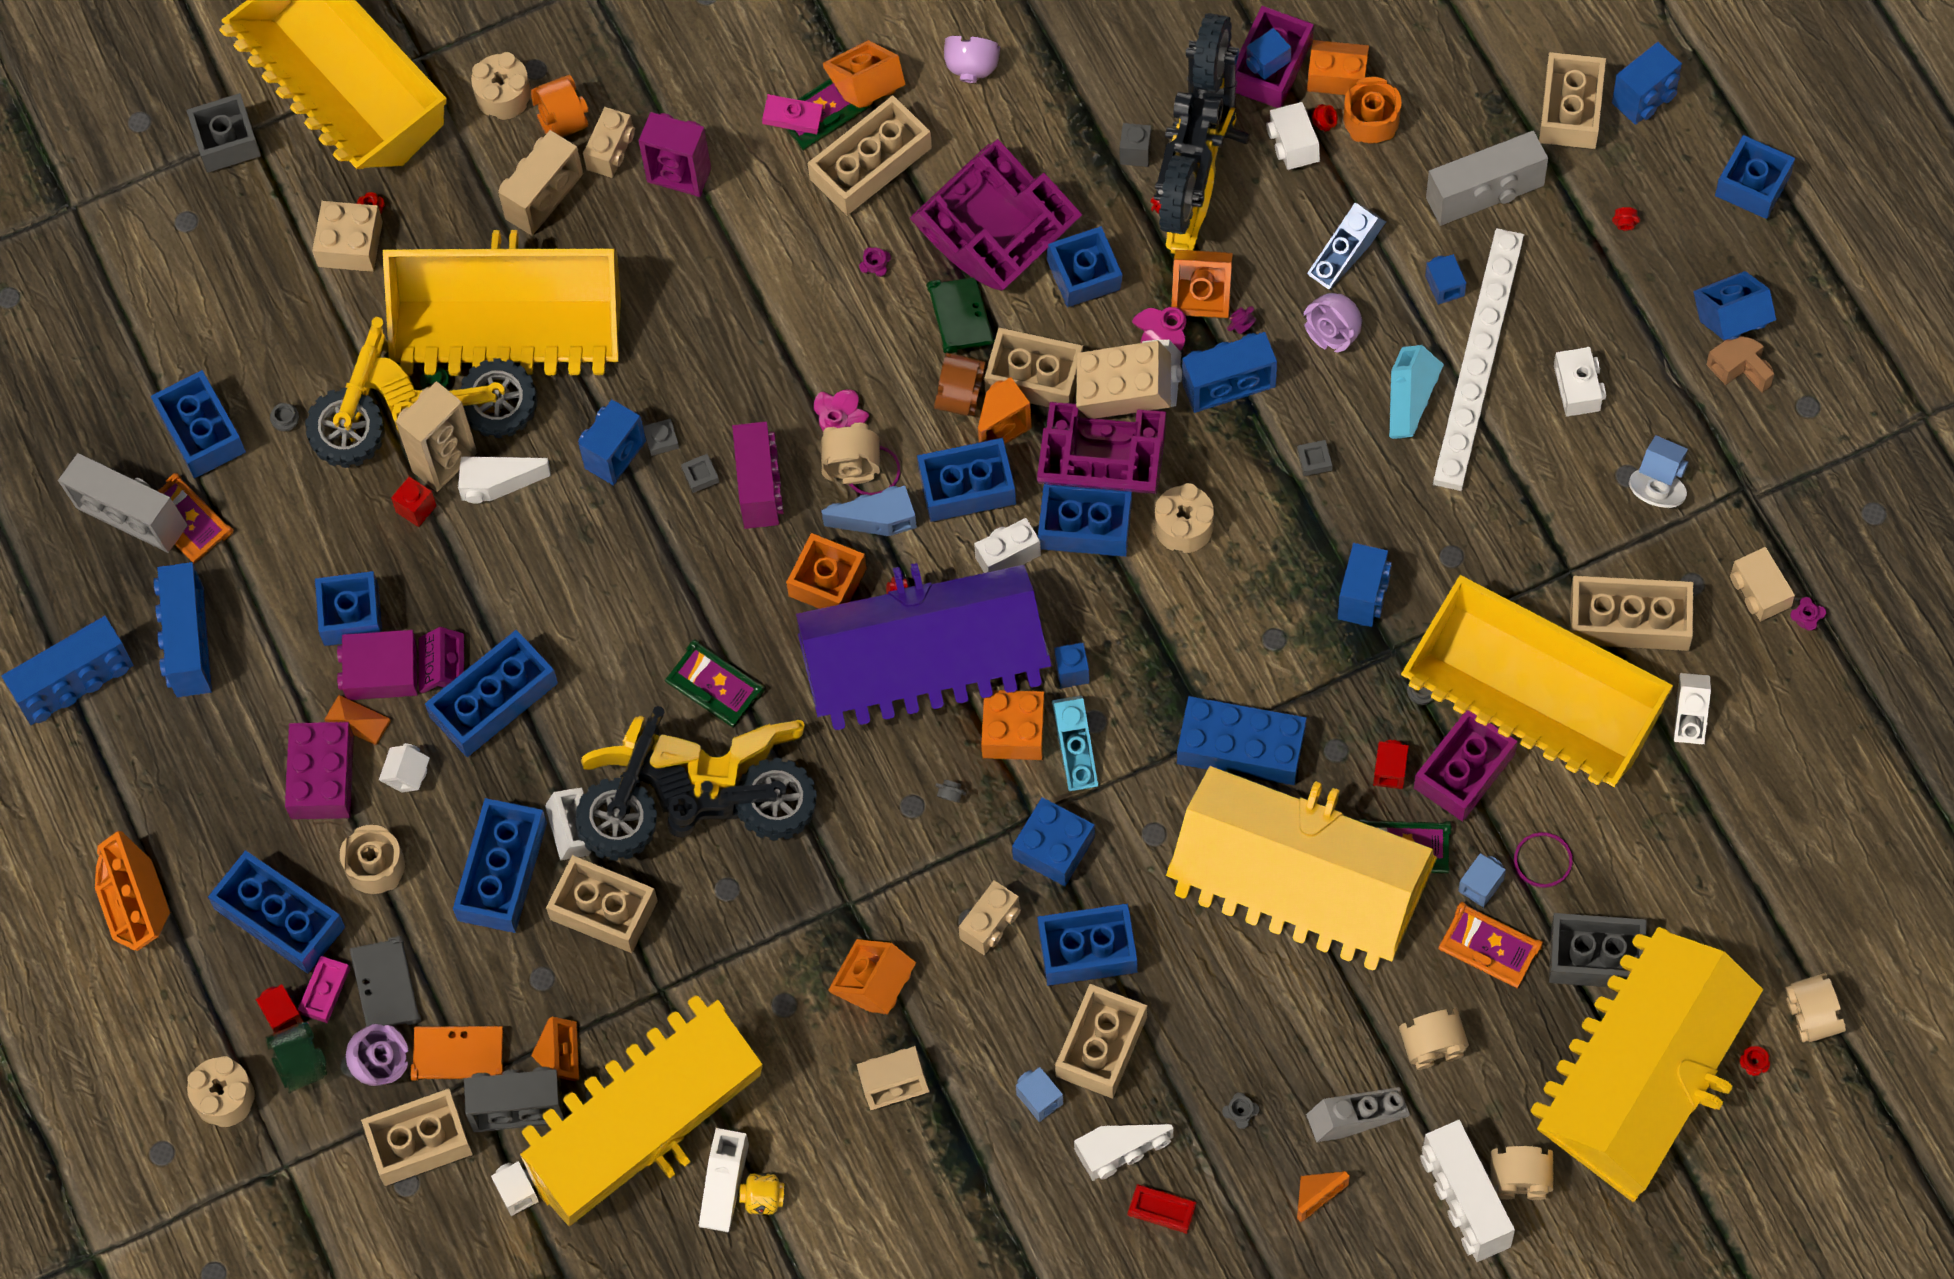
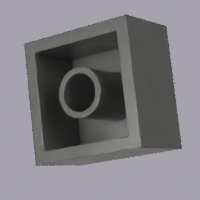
M241 93L186 110L207 173L261 156Z

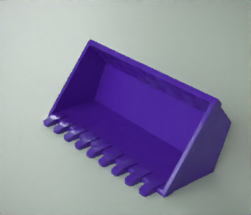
M918 563L911 564L910 569L915 586L904 588L902 571L899 567L893 568L897 590L889 591L888 594L796 614L799 628L798 638L817 717L830 715L833 728L840 730L845 728L843 711L855 709L857 722L863 725L870 722L867 706L879 704L883 719H890L895 715L892 701L903 698L907 713L913 714L919 711L916 696L926 693L929 694L931 707L934 709L941 708L944 705L941 690L953 688L956 702L964 703L968 701L965 685L976 682L980 696L987 698L993 694L990 679L1002 677L1004 690L1007 693L1017 690L1014 674L1026 672L1028 683L1031 687L1040 686L1042 682L1039 669L1050 667L1051 661L1041 628L1034 590L1025 565L936 584H922Z

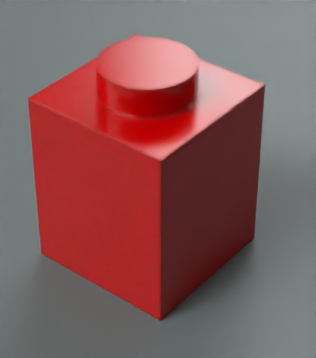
M410 476L391 497L396 513L417 527H420L437 506L432 491Z
M1397 740L1379 741L1373 786L1403 789L1409 745H1403Z
M282 984L278 987L272 986L261 993L260 997L255 999L277 1039L304 1024Z

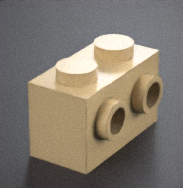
M604 107L583 152L588 171L613 178L617 168L623 162L624 152L628 144L634 138L635 127H633L631 115Z
M1766 547L1734 561L1730 574L1731 581L1737 590L1741 589L1746 597L1745 603L1751 614H1756L1760 622L1792 607L1795 594Z
M994 880L959 925L960 940L985 956L991 947L994 948L998 944L1007 925L1012 924L1021 911L1019 896Z
M915 1046L856 1064L870 1110L929 1092L923 1067Z

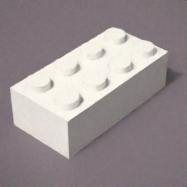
M1460 1120L1425 1134L1424 1146H1422L1423 1155L1420 1156L1421 1162L1426 1172L1432 1171L1437 1181L1434 1183L1436 1193L1440 1200H1446L1450 1208L1447 1211L1449 1219L1455 1228L1459 1226L1464 1236L1461 1238L1466 1253L1468 1255L1473 1254L1476 1262H1479L1511 1248L1515 1229Z

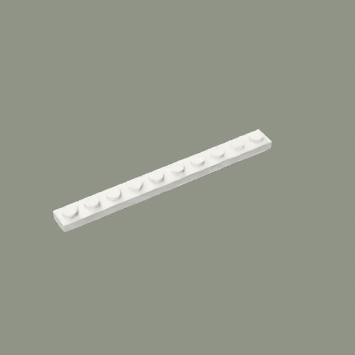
M1498 228L1495 230L1433 485L1462 491L1524 234Z

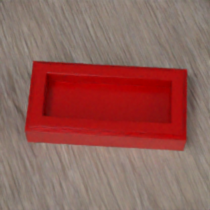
M1137 1184L1128 1210V1216L1187 1234L1196 1208V1202Z

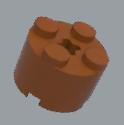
M946 352L934 409L964 416H974L985 362Z

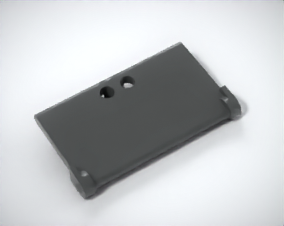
M403 936L388 938V941L350 949L366 1026L372 1024L395 1026L404 1023L412 1025L421 1022L403 946Z

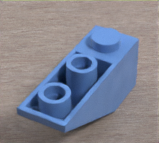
M1355 202L1307 274L1331 290L1372 244L1386 221L1365 206Z
M906 486L888 487L881 493L871 496L867 494L861 495L854 501L844 504L834 503L821 510L823 524L826 527L891 536L917 528L916 516Z

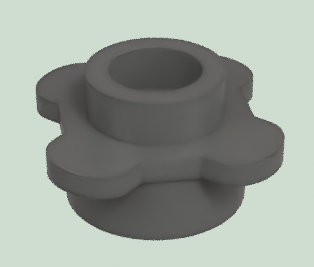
M944 780L943 785L938 783L935 785L939 788L937 797L960 803L962 795L966 796V792L961 790L962 784L949 780Z
M1236 1093L1229 1105L1223 1107L1222 1114L1225 1118L1232 1119L1239 1129H1245L1248 1127V1121L1253 1116L1259 1114V1106L1256 1103H1252L1245 1094ZM1242 1108L1244 1112L1239 1113L1238 1109Z

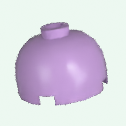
M962 36L945 38L944 59L947 68L953 74L960 76V81L976 83L977 78L987 77L997 67L1001 48L998 46V43L979 37H971L970 40L961 41Z
M1328 293L1320 296L1310 303L1304 311L1303 317L1306 315L1307 322L1304 324L1310 338L1323 349H1326L1328 345L1332 349H1336L1334 352L1344 351L1355 341L1361 332V313L1356 304L1342 294Z
M380 1024L366 1026L355 1033L348 1043L346 1051L347 1067L351 1074L361 1083L370 1086L390 1084L399 1079L407 1069L408 1062H405V1053L408 1052L407 1043L402 1034L392 1026Z

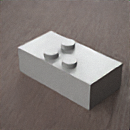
M1533 130L1429 170L1426 199L1440 226L1498 203H1509L1519 195L1544 186L1548 157Z
M79 453L76 454L58 480L76 509L169 553L187 527V523L170 497L150 488L140 478L133 480Z

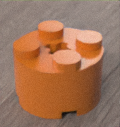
M571 75L560 77L531 89L533 106L538 105L540 114H537V117L545 134L551 130L563 138L588 127V121L584 114L588 112V107L585 99L582 96H577L575 92L576 85Z
M1366 77L1355 82V85L1347 91L1344 101L1343 121L1346 130L1354 141L1379 143L1394 137L1400 123L1402 103L1401 95L1395 86L1393 88L1383 78Z

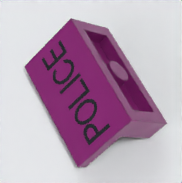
M438 627L419 637L420 693H425L437 686L444 688L464 672L463 633Z

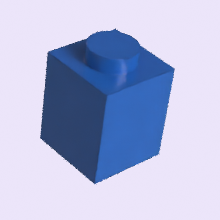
M1274 28L1247 46L1246 64L1253 73H1258L1264 80L1291 62V46Z
M1454 254L1446 257L1437 256L1430 262H1427L1425 277L1438 305L1465 296L1466 281Z
M1084 643L1055 647V665L1060 688L1089 684V668Z

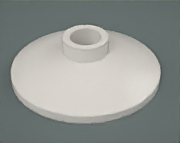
M1639 470L1631 475L1629 480L1632 492L1644 502L1664 508L1677 507L1685 501L1687 496V490L1678 478L1670 486L1639 473Z

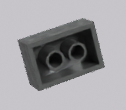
M1554 913L1551 924L1549 983L1608 987L1607 982L1613 975L1627 979L1631 972L1622 968L1620 960L1624 955L1640 958L1643 950L1636 948L1632 941L1637 934L1646 936V920Z
M537 1067L533 1069V1072L521 1073L519 1070H507L502 1075L490 1076L488 1073H476L472 1075V1078H464L465 1113L473 1132L524 1128L528 1125L533 1127L545 1126L548 1124L543 1119V1113L548 1109L555 1110L562 1121L565 1119L564 1091L556 1069Z

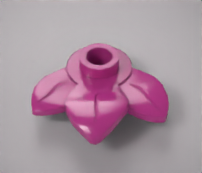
M1168 307L1161 311L1155 308H1148L1139 312L1132 320L1135 326L1144 331L1141 343L1142 341L1169 339L1179 351L1182 350L1185 344L1183 330L1186 326V316L1180 309ZM1168 319H1175L1177 324L1170 326L1166 321Z
M842 390L837 392L834 397L826 392H820L816 396L814 411L819 415V426L822 431L828 427H851L854 423H865L868 420L869 413L857 409L859 397L856 391Z

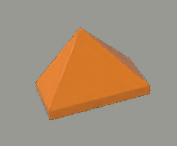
M338 695L324 719L325 722H349L355 736L374 745L378 744L391 722L390 718Z
M552 1016L548 1019L531 1056L542 1067H550L552 1070L556 1069L559 1078L571 1081L579 1080L577 1022Z
M1344 1171L1301 1176L1297 1219L1303 1222L1349 1185L1350 1178L1348 1173Z

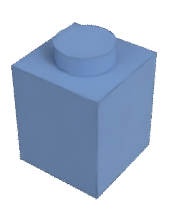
M1655 435L1646 450L1639 473L1671 486L1676 477L1682 478L1689 462L1684 459L1688 449Z
M1480 853L1460 880L1458 892L1484 908L1504 881L1506 869L1503 868L1502 863L1492 856L1486 857Z
M1041 1067L1034 1072L1032 1070L1025 1072L1017 1080L1016 1095L1039 1122L1063 1105V1094Z

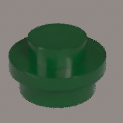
M437 367L435 375H426L423 371L420 376V384L423 390L431 387L436 381L444 388H447L449 384L447 372L440 367Z

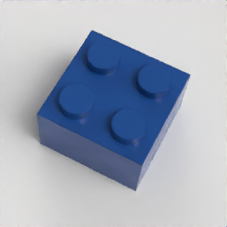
M1659 42L1655 43L1616 75L1612 104L1635 125L1643 118L1645 120L1649 119L1656 112L1658 106L1663 102L1669 103L1676 96L1682 63Z
M1743 135L1718 179L1715 196L1767 219L1792 174L1795 158Z
M1102 226L1048 244L1046 260L1067 308L1121 289L1123 275Z
M1746 271L1693 291L1700 322L1723 340L1736 339L1744 332L1752 329H1762L1767 323L1776 320L1770 289Z
M612 399L606 407H601L590 429L587 428L582 432L578 441L584 468L614 485L646 442L641 416Z
M1353 543L1339 596L1338 620L1372 627L1374 618L1381 617L1384 604L1383 598L1385 592H1387L1391 576L1392 562L1387 561L1388 550Z
M374 571L315 578L318 630L324 646L342 644V635L382 632L379 585Z
M1042 797L1012 845L1013 859L1066 886L1095 838V824Z

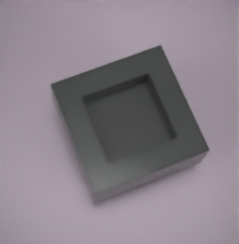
M671 419L643 426L651 456L679 449Z
M1326 440L1297 446V454L1303 476L1332 471V463Z
M708 454L681 464V469L692 493L719 483L718 475Z

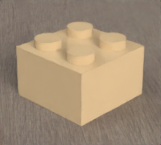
M322 201L312 250L317 266L374 272L383 223L378 206Z

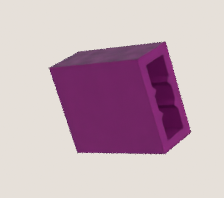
M413 630L342 635V645L337 646L338 662L342 663V672L337 674L338 689L343 690L347 699L360 700L418 696L417 640Z

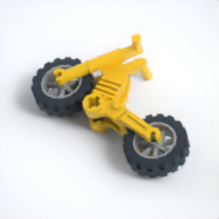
M380 317L372 319L367 339L360 350L349 383H346L345 388H340L341 391L335 392V390H330L327 392L328 395L324 397L321 395L317 398L316 404L311 406L308 411L309 416L306 418L305 426L309 443L317 456L332 466L341 465L342 468H349L353 464L359 466L363 464L365 459L368 458L370 460L375 455L376 449H380L382 437L385 435L384 420L379 407L368 396L371 388L378 390L385 398L395 425L400 412L406 407L413 405L422 390H414L410 377L395 361L389 358H381L382 351L388 352V340L383 334V320ZM494 358L490 362L485 360L480 362V366H473L469 370V375L467 377L464 376L462 379L461 389L449 391L462 401L470 427L475 431H480L481 435L487 437L494 435V438H503L502 435L508 434V436H513L516 434L515 431L519 429L522 431L527 426V422L534 417V410L537 407V394L531 376L526 373L522 366L515 365V362L507 360V362L502 361L501 358ZM493 380H504L503 384L493 383ZM510 382L518 390L516 392L505 394V391ZM519 398L516 408L509 404L508 399ZM505 407L510 411L509 414L500 417V409ZM336 412L333 422L328 421L327 419ZM495 413L494 417H491V416H489V415H486V414ZM361 415H363L366 421L359 422ZM324 426L337 429L325 437ZM366 427V431L361 438L357 434L356 429ZM338 436L342 439L341 446L330 443ZM347 439H350L351 442L358 441L353 445L347 446Z

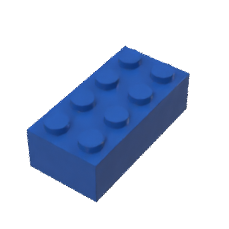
M193 562L157 567L158 578H154V590L156 596L160 598V605H156V617L158 623L161 622L162 631L158 632V643L160 649L164 650V658L160 659L161 674L166 677L167 687H172L176 697L212 693L204 587Z
M103 616L1 675L31 726L35 723L44 722L55 711L73 705L78 698L86 693L99 690L110 679L123 676L134 665L106 616Z
M515 630L428 700L425 706L433 722L466 757H469L556 686L558 681L554 669Z
M1188 696L1177 749V764L1208 770L1209 766L1234 775L1295 786L1306 732L1307 717Z
M487 798L484 799L453 906L457 921L516 933L547 825L543 810Z
M246 850L208 896L214 910L307 974L345 928L340 914Z

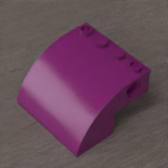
M997 139L991 144H987L923 204L910 217V220L939 251L972 278L974 277L982 284L1002 291L1048 248L1049 243L1054 242L1082 214L1045 173L1034 179L1002 142Z
M1050 402L1047 427L1043 428L1037 474L1038 484L1157 494L1166 432V412L1137 409L1136 422L1080 418L1079 409L1076 407V404Z

